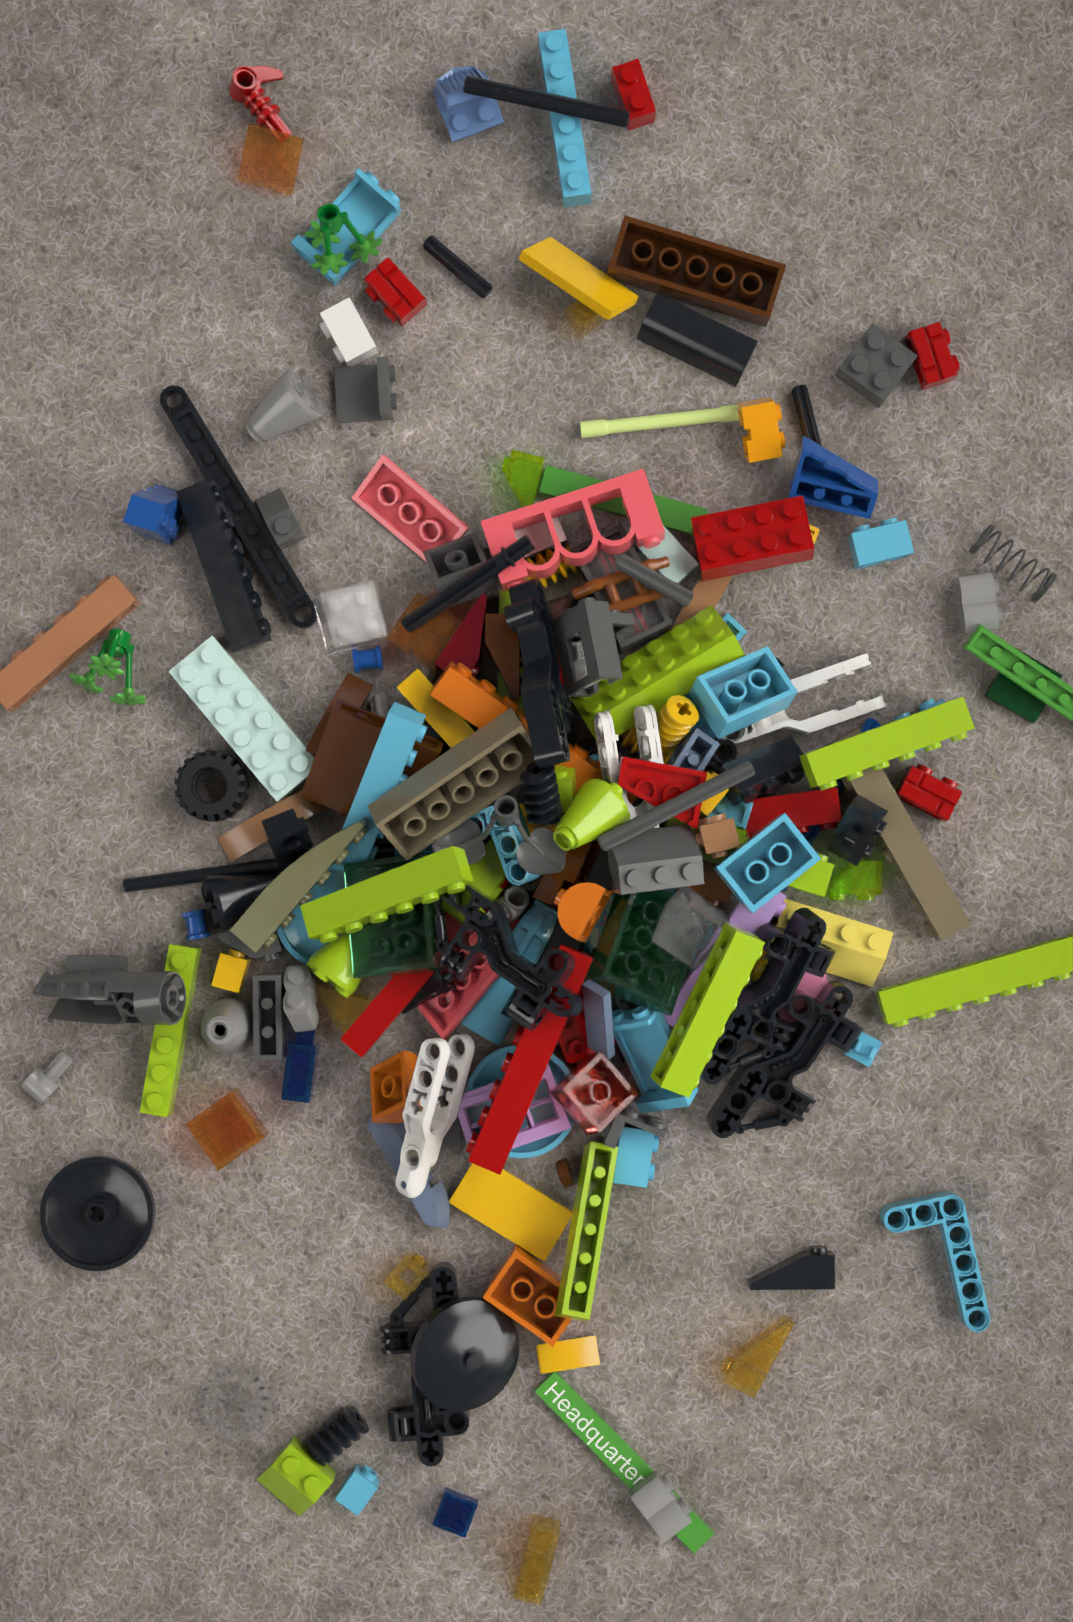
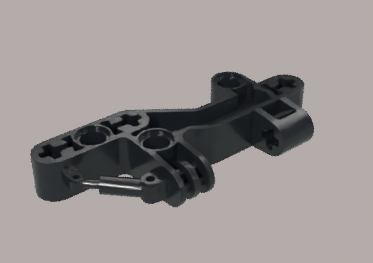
M534 578L509 587L511 604L504 607V614L509 628L518 634L523 659L522 702L534 759L538 767L543 769L570 761L566 734L570 731V721L574 719V714L570 711L572 708L571 704L567 702L570 697H566V690L560 680V664L552 625L554 620L553 614L547 607L544 589L540 580Z
M472 884L465 885V890L459 893L448 894L447 892L439 895V900L431 903L435 908L436 914L433 917L437 940L436 949L443 955L439 962L441 968L449 967L448 972L452 975L457 973V979L463 981L471 973L480 958L486 955L490 968L519 989L507 1010V1015L530 1031L535 1030L548 1011L559 1017L573 1018L581 1012L583 1008L581 997L564 985L575 968V959L570 952L561 949H551L544 954L538 965L534 964L519 953L505 909ZM469 891L471 900L464 906L462 896L465 892ZM443 901L465 916L464 923L451 942L448 941L445 916L441 915L440 906ZM480 907L489 909L493 915L492 918L488 919L489 916L478 909ZM475 931L478 935V941L475 945L471 946L469 944V936ZM461 949H464L466 951H469L470 953L467 956L464 952L459 953V951ZM561 955L564 958V965L557 971L554 968V960L557 956ZM558 996L559 998L568 999V1004L571 1005L570 1008L564 1009L565 1005L554 998Z
M803 907L796 910L785 929L768 923L763 924L756 931L755 935L765 942L763 950L771 958L761 977L742 989L737 999V1006L725 1024L724 1033L718 1038L712 1050V1057L700 1075L706 1083L716 1084L725 1075L730 1074L735 1067L740 1066V1068H743L763 1058H771L776 1050H786L787 1046L784 1043L785 1041H790L791 1036L789 1033L795 1032L797 1028L790 1022L775 1016L777 1011L789 1004L805 972L823 978L836 953L829 946L820 943L826 932V923L809 908ZM750 1039L759 1043L757 1049L737 1057V1061L732 1063L743 1040Z
M828 982L816 999L804 991L796 989L791 1001L785 1008L795 1019L800 1021V1024L791 1036L790 1041L787 1042L786 1050H776L769 1059L763 1058L743 1068H740V1066L737 1068L707 1115V1122L713 1134L719 1138H727L734 1132L742 1134L745 1130L753 1128L757 1131L776 1126L785 1127L793 1118L800 1122L804 1121L802 1114L804 1112L808 1113L810 1110L808 1105L810 1103L815 1104L816 1100L792 1084L793 1078L811 1067L827 1041L849 1053L864 1030L861 1026L844 1016L853 1002V994L842 982ZM835 992L841 993L842 997L840 999L834 998L833 994ZM803 998L805 1000L804 1007L800 1010H793V1003L797 999ZM827 1003L835 1008L833 1012L826 1006ZM749 1072L753 1074L756 1072L757 1077L748 1078L747 1074ZM741 1083H742L745 1087L748 1086L749 1090L747 1091V1090L741 1085ZM776 1084L782 1085L779 1094H769L772 1086ZM791 1092L795 1093L794 1097L791 1096ZM734 1094H743V1099L740 1103H730L731 1097ZM758 1098L766 1100L779 1109L776 1115L754 1119L753 1123L743 1125L741 1123L754 1101ZM718 1119L720 1121H723L725 1119L727 1123L725 1125H717L716 1121Z
M438 1263L434 1267L431 1277L422 1278L418 1288L415 1291L411 1290L399 1306L392 1311L390 1324L379 1327V1331L384 1333V1336L381 1337V1343L385 1344V1347L381 1348L382 1354H411L414 1341L413 1334L419 1330L425 1320L404 1322L403 1317L419 1300V1294L424 1288L431 1287L433 1312L440 1307L439 1302L441 1300L459 1298L457 1271L451 1263ZM441 1271H445L446 1276H451L447 1281V1290L442 1291V1279L437 1278L440 1276ZM408 1331V1344H402V1341L405 1340V1335L401 1334V1332ZM411 1375L413 1405L394 1407L387 1410L389 1440L393 1442L417 1441L418 1457L422 1464L431 1467L436 1466L443 1458L444 1437L463 1434L469 1427L470 1412L469 1410L449 1411L434 1405L420 1392ZM454 1413H459L465 1420L460 1424H455L449 1417ZM433 1437V1449L436 1450L434 1455H430L429 1450H427L428 1438Z

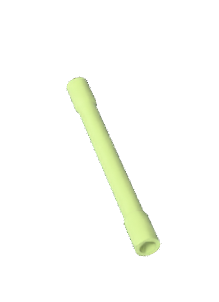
M736 404L712 409L630 418L580 421L581 438H590L622 432L714 422L739 421V414Z

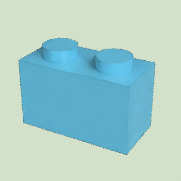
M891 518L881 521V526L870 528V524L854 528V533H851L847 538L855 570L911 556L914 550L906 520L898 522L897 518Z
M624 1125L617 1143L618 1153L613 1183L647 1188L648 1180L653 1181L655 1164L651 1163L652 1152L657 1153L659 1136L634 1125Z

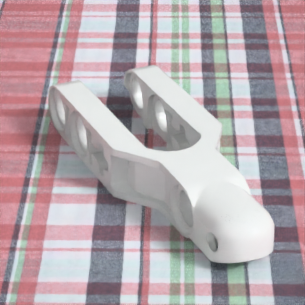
M867 653L790 681L798 691L797 693L826 684L831 678L836 677V679H840L854 674V670L860 668L866 670L871 668L872 665L869 662ZM881 693L873 696L871 700H860L847 705V708L840 711L834 709L802 721L790 719L786 715L785 710L740 729V734L735 739H729L726 736L721 739H728L734 744H738L781 728L809 734L886 707Z
M650 704L637 706L634 710V720L640 760L664 764L655 709ZM610 711L598 712L594 715V728L602 780L607 783H616L620 765L616 740H619L618 734L615 735ZM622 788V797L631 815L630 820L655 807L644 800L641 804L633 807L628 801L626 790ZM658 824V825H656V826H654V827H652V828H660V827H659V824Z
M467 1034L454 1035L449 1039L448 1043L443 1038L427 1039L420 1047L402 1114L406 1134L400 1153L401 1162L395 1181L398 1191L408 1198H416L423 1192L430 1168L438 1159L442 1140L457 1118L475 1051L474 1041ZM458 1040H461L465 1046V1051L462 1055L456 1050ZM432 1044H436L439 1048L437 1059L431 1055ZM452 1066L458 1074L455 1082L449 1077V1069ZM425 1071H428L432 1076L430 1086L424 1083L423 1075ZM402 1181L406 1182V1189L402 1187Z

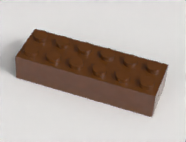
M624 215L607 275L620 283L659 293L672 299L766 327L786 265Z

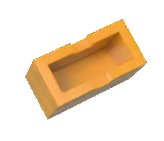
M771 397L737 403L740 426H743L744 430L747 431V435L742 436L745 459L752 463L783 457L781 448H785V437L783 431L779 432L778 421L782 420L779 403L775 404Z

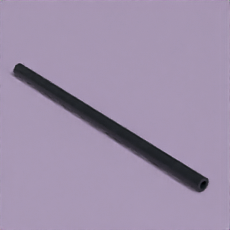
M392 843L377 844L379 848L374 859L396 856L395 847ZM274 858L123 879L125 893L201 883L202 880H205L206 876L259 875L281 871Z

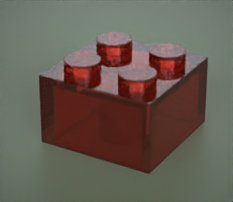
M602 1051L588 1054L550 1091L586 1135L600 1133L638 1095Z

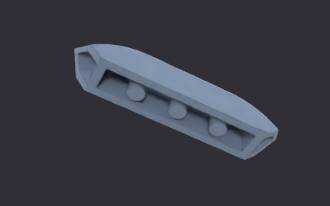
M371 1111L367 1127L397 1176L401 1162L400 1153L406 1134L404 1123L372 1122ZM429 1172L423 1192L416 1198L410 1199L426 1225L448 1228L450 1206L447 1192L442 1181L431 1184L430 1180L433 1179V1176ZM402 1181L404 1189H406V1182Z

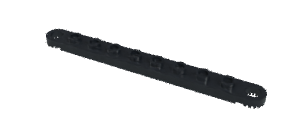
M167 386L160 394V403L205 479L216 481L223 489L225 495L223 503L226 511H229L232 515L235 529L292 623L302 629L312 627L318 619V611L299 578L277 545L273 535L188 394L179 386ZM173 393L180 394L182 396L181 404L176 407L168 406L167 399L169 395ZM303 606L311 610V616L306 622L298 621L296 618V611Z

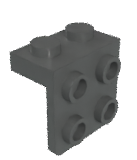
M376 357L377 364L340 366L335 369L336 410L339 422L393 420V410H397V395L392 393L391 382H396L395 365H390L388 357Z
M622 1104L620 1108L614 1106L610 1117L604 1116L599 1128L604 1145L613 1149L616 1147L625 1122L668 1139L670 1133L662 1119L649 1114L647 1118H643L637 1113L638 1110Z

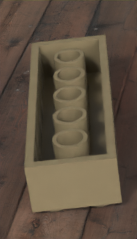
M512 707L369 804L368 808L375 825L406 861L437 839L522 783L519 775L526 770L528 764L535 761L529 731Z

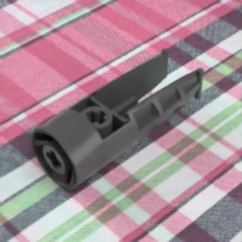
M113 970L72 972L50 975L48 971H45L33 990L34 995L59 998L47 1019L49 1022L57 1019L97 1024L143 1023L146 1025H173L182 1018L186 1005L184 981L180 974L174 971L123 972Z

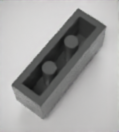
M284 973L252 975L254 1061H282L286 1058V1014L283 1009V998L285 995Z

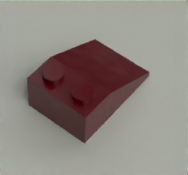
M482 593L435 661L434 665L440 672L443 673L450 662L456 665L462 663L472 671L471 676L476 679L479 677L485 632V614H487L488 599L485 594Z

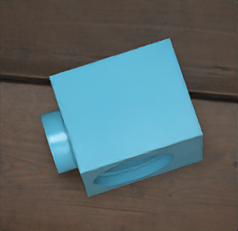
M356 1464L337 1491L335 1500L358 1516L378 1488L380 1480L376 1478L378 1476L377 1473L366 1465L362 1468Z

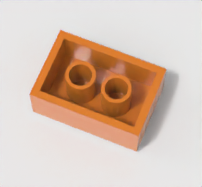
M515 1244L483 1290L482 1298L552 1347L572 1320L555 1316L562 1276Z

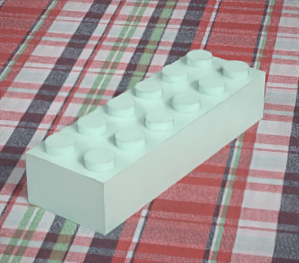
M214 636L209 637L169 671L277 802L290 796L306 782L315 756L305 751L307 746Z

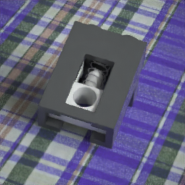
M588 597L579 600L578 605L564 610L562 615L552 621L566 697H591L599 692L597 682L607 679L608 684H613L623 678L615 636L635 625L633 614L621 613L620 610H609L608 601H596L595 598Z

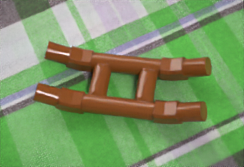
M667 556L640 562L654 571L670 566ZM621 571L590 580L572 590L573 597L578 600L604 588L610 602L608 604L609 610H620V612L666 597L652 588L647 590L646 585ZM631 579L637 594L621 600L615 584Z

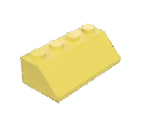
M785 899L783 901L787 905L778 918L775 917L773 925L785 929L796 910L803 907L809 908L826 923V932L820 943L836 951L826 973L873 987L886 960L894 932L792 900Z

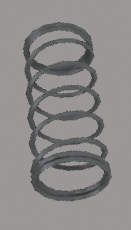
M990 524L980 535L977 542L972 545L969 553L974 555L982 545L999 533L983 564L990 561L992 556L1011 542L995 573L1000 572L1009 561L1023 552L1020 561L1007 580V583L1011 582L1021 570L1035 561L1031 572L1019 589V592H1022L1030 583L1028 580L1032 576L1038 560H1030L1016 573L1026 554L1025 549H1022L1010 557L1003 565L1013 547V540L1004 543L990 556L1002 535L1001 530L992 534L995 526ZM1044 568L1032 578V580L1036 579L1047 570L1044 580L1031 597L1033 603L1038 602L1057 579V574L1052 573L1049 575V568Z

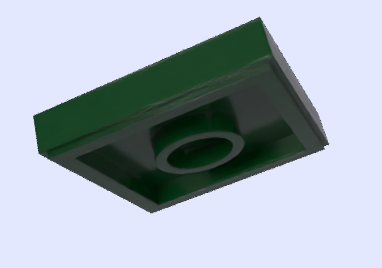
M1025 654L1027 657H1029L1030 659L1044 667L1046 670H1048L1058 678L1061 679V677L1063 676L1057 671L1051 669L1050 667L1037 661L1031 656ZM999 672L985 694V697L1032 724L1036 723L1046 705Z

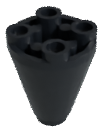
M268 874L206 876L205 880L201 881V892L204 902H210L211 905L208 915L212 929H219L220 931L236 924L257 897L277 876L270 877Z

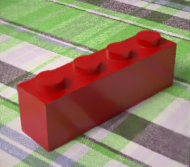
M838 788L755 799L752 801L754 804L746 830L744 831H747L746 837L750 838L752 834L757 833L782 813L789 817L800 833L809 832L808 826L820 824V830L837 828V822L842 821Z

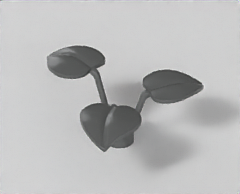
M520 783L495 801V814L490 816L491 820L481 835L479 826L467 819L437 839L432 845L434 852L451 846L464 849L468 864L471 865L485 855L486 848L482 840L487 838L495 822L498 821L503 826L515 825L525 840L518 846L516 856L520 867L526 872L536 875L557 873L564 869L566 863L565 850L558 847L555 843L552 830L540 827L535 829L529 837L521 825L518 802L526 805L523 801L525 793L521 790L523 783Z

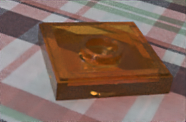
M249 123L238 180L293 195L305 138Z

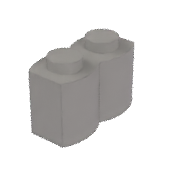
M992 573L954 579L961 634L973 633L978 624H981L990 631L999 629V624L1003 622L1001 607H997L996 596L999 595V583L997 579H993Z
M307 964L289 966L286 968L283 977V983L287 991L283 998L284 1012L295 1032L315 1030L319 1022V1012L316 1007L319 998L318 985Z
M655 1470L631 1488L629 1494L639 1511L665 1543L692 1522L689 1514L692 1512V1509L683 1497L678 1499L672 1492L675 1486L666 1474L661 1476Z

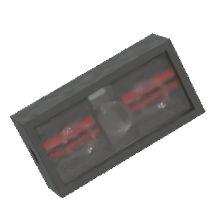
M620 524L601 535L608 540L615 541L624 538L627 532L623 525ZM593 538L571 548V552H583L591 545ZM633 545L629 550L622 553L641 562ZM599 549L596 557L590 563L584 566H577L584 582L586 583L590 580L618 572L619 570L615 568V563L621 554L612 555ZM631 579L615 584L621 600L637 594ZM604 588L591 594L596 601H608V604H610ZM661 599L621 612L633 614L635 625L615 636L616 645L620 654H623L671 630L672 621Z

